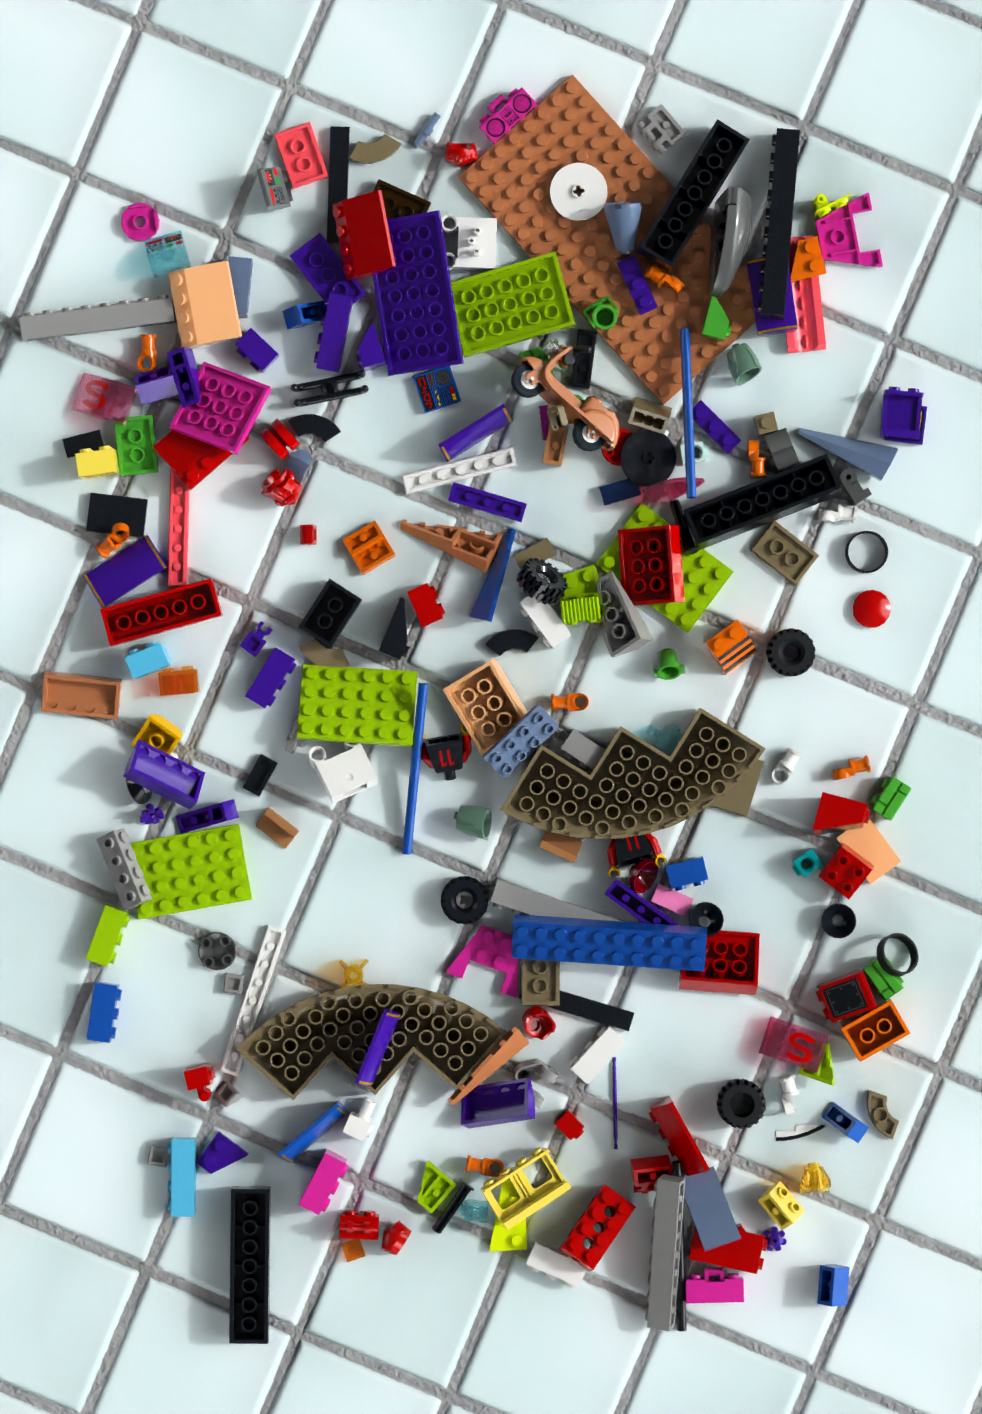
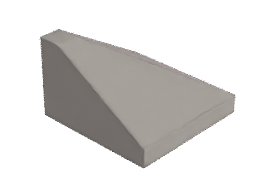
M226 1081L214 1094L225 1107L230 1106L243 1097L229 1081Z

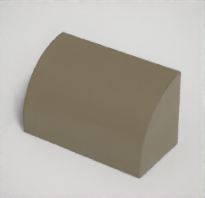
M636 397L628 423L665 434L672 408Z

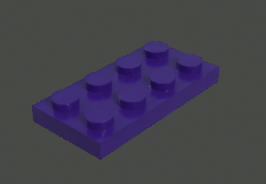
M321 233L290 255L291 259L324 302L326 295H329L331 291L354 295L352 305L367 295L356 279H346L344 263Z

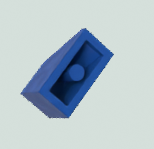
M324 301L295 305L282 311L287 330L321 322L322 314H326L327 308L324 306Z
M834 1102L831 1103L822 1116L823 1119L857 1143H859L869 1129L868 1126Z

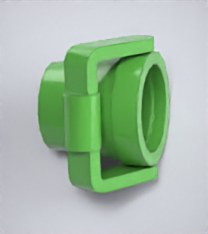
M605 296L591 304L583 313L593 328L597 327L601 330H608L615 325L619 310L609 296ZM593 312L591 320L588 314Z
M666 648L658 652L657 669H653L655 678L672 680L686 673L684 664L680 665L675 650Z

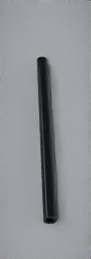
M672 1161L673 1176L682 1177V1161ZM682 1219L676 1303L677 1331L687 1330L684 1219Z

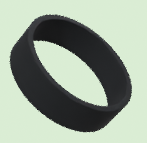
M862 531L853 535L847 542L845 557L848 564L855 571L872 573L879 570L885 564L888 558V546L884 538L878 533ZM860 534L875 535L884 545V560L874 570H860L849 559V545Z
M893 933L883 938L877 946L876 955L878 963L889 975L900 977L916 968L919 958L918 950L908 936L902 933ZM889 938L900 940L908 948L911 961L906 972L898 971L888 963L884 948Z

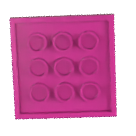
M203 362L198 371L201 402L182 408L181 404L169 427L173 431L237 455L272 389L268 385Z

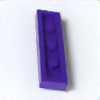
M453 482L448 498L450 502L518 522H522L527 505L523 502Z

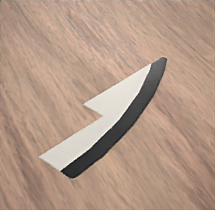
M796 1124V1131H776V1141H787L805 1137L823 1129L825 1125Z

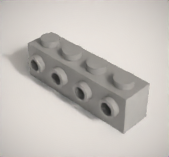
M125 829L113 830L97 838V843L124 910L135 908L152 900L150 889L145 882L143 871L139 867L136 854L131 847L129 836Z

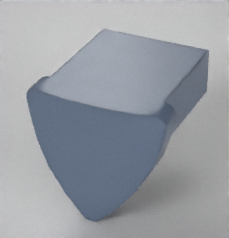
M307 450L295 451L288 457L289 462L286 469L292 470L294 478L299 483L302 482L307 468L311 465V458Z

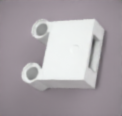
M446 214L441 218L445 233L450 234L458 229L457 258L452 253L447 252V257L453 260L449 271L454 269H496L497 218L455 217L452 214ZM447 219L454 221L455 224L452 228L444 226V222Z
M344 743L346 752L327 760L326 752L322 747L314 746L309 750V764L315 768L332 804L378 784V777L362 745L359 743L354 745ZM320 755L322 756V758L320 760L313 759V756Z

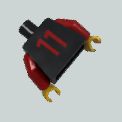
M463 724L460 727L461 733L425 739L426 737L423 733L421 760L429 768H434L436 773L444 772L445 780L448 781L456 779L455 770L463 768V763L468 760L472 751L471 736L468 731L463 730Z
M651 833L612 839L607 850L608 865L610 866L609 877L611 878L612 870H616L619 877L620 867L632 865L643 860L654 859V862L659 866L657 860L662 857L664 863H666V858L660 854L662 851L657 839Z

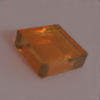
M360 1239L341 1243L347 1263L366 1256Z

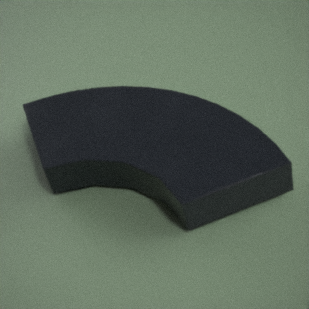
M304 414L288 420L299 437L305 434H314L321 437L324 442H327L341 433L340 429L332 421L319 415Z
M507 630L493 636L485 645L499 656L511 649H520L527 653L539 637L524 630Z

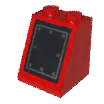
M822 792L813 825V834L821 835L863 828L864 823L868 824L871 814L868 804Z
M860 969L817 986L818 991H815L819 1002L823 1001L825 1009L822 1010L826 1020L830 1019L832 1023L877 1008L864 972Z

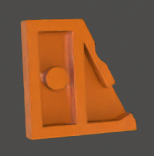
M817 236L798 241L790 276L791 283L826 274Z

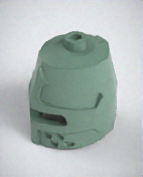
M739 343L732 346L733 349L727 353L728 368L738 386L749 382L762 370L757 356L746 343L741 345Z
M461 805L459 812L454 814L456 828L468 836L488 840L492 821L491 810L479 806Z

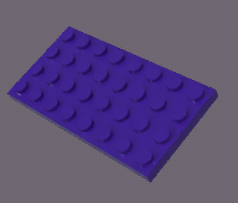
M440 211L387 219L396 266L373 275L388 376L464 364Z

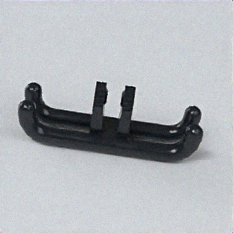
M364 370L321 380L292 384L290 389L293 392L320 387L322 395L295 399L293 404L296 407H302L367 393L369 390L367 385L339 391L337 385L364 378L366 373Z

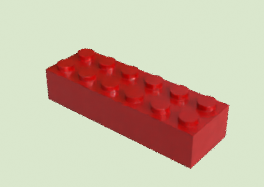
M212 578L100 609L111 647L223 616Z

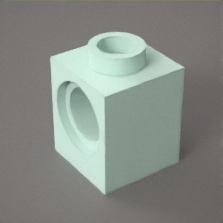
M703 441L694 443V448L698 449L700 453L699 457L695 458V463L705 462V457H708L707 445L703 446ZM680 445L679 450L683 466L685 465V445Z

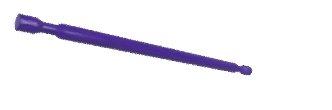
M613 1057L614 1149H618L616 1057Z

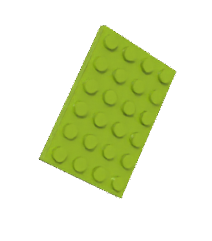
M556 252L451 282L460 341L465 358L576 326Z
M641 503L622 529L671 524ZM617 535L596 565L606 573L612 571L621 583ZM680 537L685 602L654 604L650 606L688 633L734 571L704 549L699 550L695 554L685 556V548Z
M303 664L297 740L412 747L417 671L327 667Z
M239 824L130 843L152 897V900L137 906L139 920L252 900Z

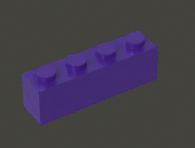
M331 291L329 295H326L324 306L327 307L326 314H322L321 325H324L323 333L319 332L317 344H320L319 352H315L314 363H317L316 368L339 373L354 295Z
M617 877L605 891L607 897L643 923L678 925L676 920L635 892Z

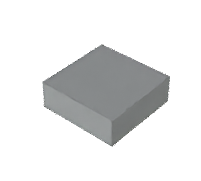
M225 973L223 992L243 994L245 975Z
M151 1144L147 1164L166 1168L169 1156L168 1147Z

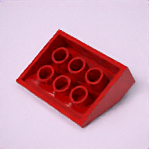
M381 190L342 200L332 205L337 227L336 233L339 237L340 253L343 258L344 273L347 280L368 278L396 266Z
M173 430L152 447L190 491L233 454ZM248 436L246 437L243 444H245L249 440Z
M680 525L618 530L621 585L633 605L685 602Z
M720 930L714 936L707 937L705 970H680L679 989L756 995L760 933Z
M670 1096L650 1106L651 1112L648 1114L653 1123L658 1122L660 1126L658 1132L662 1139L667 1138L670 1144L667 1148L672 1157L676 1155L678 1160L682 1161V1173L685 1172L687 1176L709 1171V1166Z

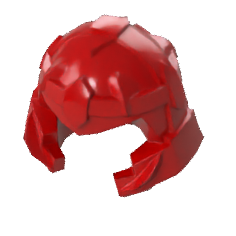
M285 468L280 476V471L275 469L263 481L261 494L271 498L276 505L281 507L295 504L299 500V494L302 489L301 484L294 478L292 470Z

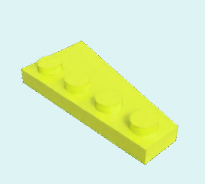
M509 1178L502 1182L498 1202L500 1208L505 1209L519 1199V1194ZM496 1217L489 1252L527 1250L526 1218L507 1230L502 1227Z

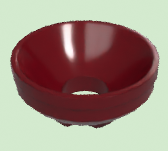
M643 860L632 865L628 876L631 889L637 893H644L653 885L658 873V866L655 862Z

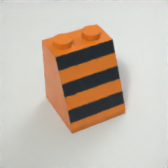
M738 620L733 621L704 643L725 674H728L757 652L749 635Z

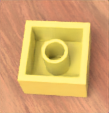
M101 446L97 451H93L91 448L79 450L80 453L75 454L78 477L81 479L120 474L118 453L110 446Z

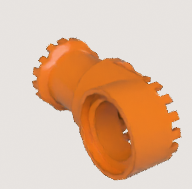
M653 264L644 276L654 281L658 288L665 283L670 289L673 288L672 291L675 290L677 294L685 286L675 276L661 271L656 264Z
M141 334L139 338H141L142 350L137 360V366L141 371L150 372L157 366V351L155 350V338H157V335ZM149 358L151 365L145 369L143 367V360Z
M748 440V457L751 462V474H749V477L765 478L767 477V474H765L766 458L759 457V446H757L759 445V440Z
M124 523L113 525L112 532L106 536V539L102 543L95 545L96 551H99L98 554L100 553L99 556L107 558L110 552L120 548L121 544L129 539L128 525ZM123 530L125 533L117 534L116 532Z
M570 693L567 696L551 694V710H584L589 704V699L582 693ZM578 696H582L586 700L585 706L581 708L575 705V699Z
M867 755L864 758L855 760L850 758L848 759L849 767H843V769L840 768L837 771L836 769L832 770L834 780L849 778L859 772H871Z
M471 1155L467 1157L466 1163L468 1164H466L465 1172L473 1171L479 1172L481 1175L497 1177L504 1170V1165L499 1159L471 1158ZM492 1163L500 1165L501 1170L498 1173L490 1171Z

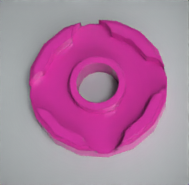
M145 203L130 205L121 217V226L124 233L134 241H147L155 236L159 229L160 220L157 212ZM138 217H143L146 220L143 227L135 225V220Z

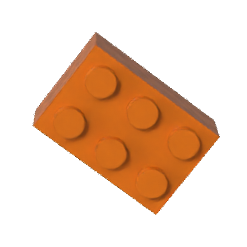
M891 999L881 1002L877 1005V1008L866 1011L839 1026L860 1062L910 1034Z

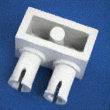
M365 1097L359 1112L356 1113L351 1110L342 1132L361 1141H364L365 1137L369 1138L374 1127L371 1124L372 1119L370 1116L377 1101Z

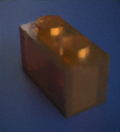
M193 666L181 667L182 671H174V668L162 669L163 672L158 673L160 696L200 692L198 669H193Z

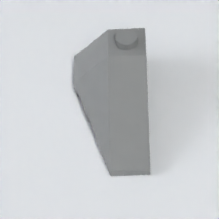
M611 571L596 581L597 591L603 614L601 622L604 623L605 630L603 637L611 657L637 650L652 641L653 639L644 620L615 574Z

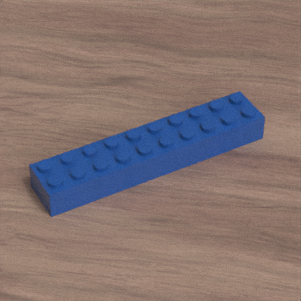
M515 914L511 958L704 971L707 927Z

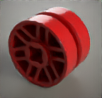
M276 418L270 424L274 432L272 433L268 428H265L259 435L284 460L290 454L286 446L291 450H295L300 443Z

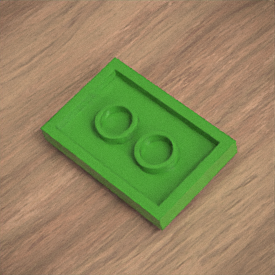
M153 415L114 419L120 476L159 473L157 452L152 448L156 445Z

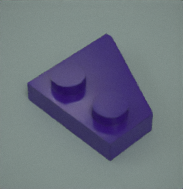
M219 1131L196 1163L212 1174L246 1157L249 1153Z

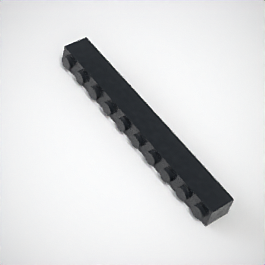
M777 128V133L772 135V146H775V153H771L770 164H774L773 171H769L768 183H772V190L768 189L767 201L771 202L770 208H766L765 219L769 220V225L764 227V238H767V245H763L762 256H765L766 259L765 263H761L760 275H764V282L759 284V293L762 294V301L758 300L757 312H761V319L784 320L800 130Z

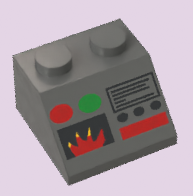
M280 167L257 169L268 211L273 212L291 207L290 201H293L291 190H286L285 183L288 182L286 171L282 172Z

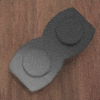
M786 428L763 437L762 445L765 452L769 451L771 459L768 460L772 470L776 469L778 473L800 464Z

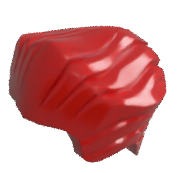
M446 143L444 159L459 167L472 163L478 159L475 143Z
M534 1006L527 1009L522 1015V1022L529 1036L544 1040L551 1033L555 1032L556 1024L544 1008Z
M401 1221L392 1224L384 1230L381 1250L397 1255L412 1231L404 1226Z

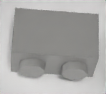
M574 729L561 746V749L564 750L562 752L563 755L569 759L573 757L578 759V765L586 770L589 767L593 769L605 752L603 748Z

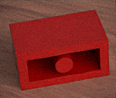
M426 583L407 592L422 628L443 619L442 614H445L442 604H437L434 598L438 595L433 585L429 587V584Z

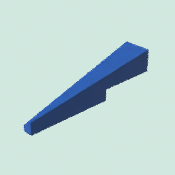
M508 529L469 617L492 622L516 530Z

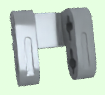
M537 1058L517 1064L513 1069L514 1080L522 1079L518 1077V1073L521 1070L527 1071V1075L523 1078H530L532 1080L533 1072L536 1071L542 1078L551 1083H554L559 1075L553 1067ZM533 1089L535 1107L540 1108L544 1098Z

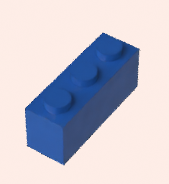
M95 982L86 1040L110 1043L112 1039H115L117 1028L113 1026L114 1019L118 1020L119 1008H116L117 1001L121 1000L122 989H119L120 984Z

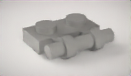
M662 104L647 116L651 122L649 125L646 126L643 121L636 125L641 131L640 134L650 141L651 147L657 150L660 155L666 151L662 145L665 141L672 146L686 135V132ZM654 128L662 135L659 139L651 132Z

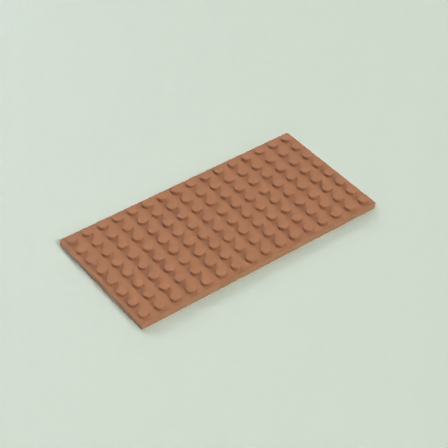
M573 74L459 176V179L492 216L497 218L501 226L530 258L556 252L568 299L585 319L583 311L591 304L605 296H609L619 310L615 325L608 330H601L597 327L594 329L662 405L682 389L680 329H690L691 377L693 379L756 322L748 269L741 262L728 290L721 296H713L717 298L728 317V326H732L729 338L725 337L724 341L701 336L712 297L709 295L712 229L703 219H701L671 270L667 272L657 265L661 271L675 276L685 286L677 294L675 290L672 291L673 288L670 289L665 283L658 288L654 281L649 277H645L658 308L640 316L617 262L635 255L644 276L651 269L654 263L636 251L675 188ZM572 163H585L596 168L603 175L607 184L608 192L605 204L622 201L630 202L631 204V201H642L636 247L632 250V253L620 254V251L616 250L604 207L597 215L583 221L567 219L557 212L551 202L550 186L555 174L561 168ZM576 187V191H573L578 197L584 192V190H580V187ZM593 312L588 314L591 320Z

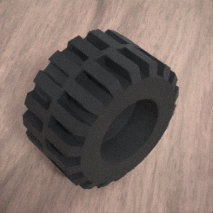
M734 1079L735 1081L727 1082V1085L723 1086L720 1093H718L717 1109L722 1119L732 1127L740 1129L750 1128L753 1124H757L758 1120L764 1116L766 1100L761 1089L752 1081ZM737 1093H746L752 1099V1108L746 1114H735L730 1108V1100Z

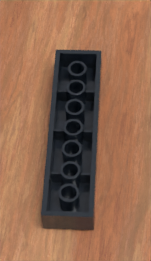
M716 120L636 252L667 272L671 270L748 144L749 138L720 120Z
M825 454L684 510V516L696 546L701 550L841 495L842 488L829 457Z
M232 1186L229 1343L268 1344L271 1186Z

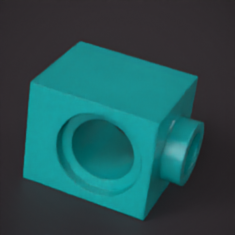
M812 848L792 860L794 863L792 866L793 870L798 876L801 874L803 877H806L823 865ZM805 858L811 861V866L808 869L801 867V861Z

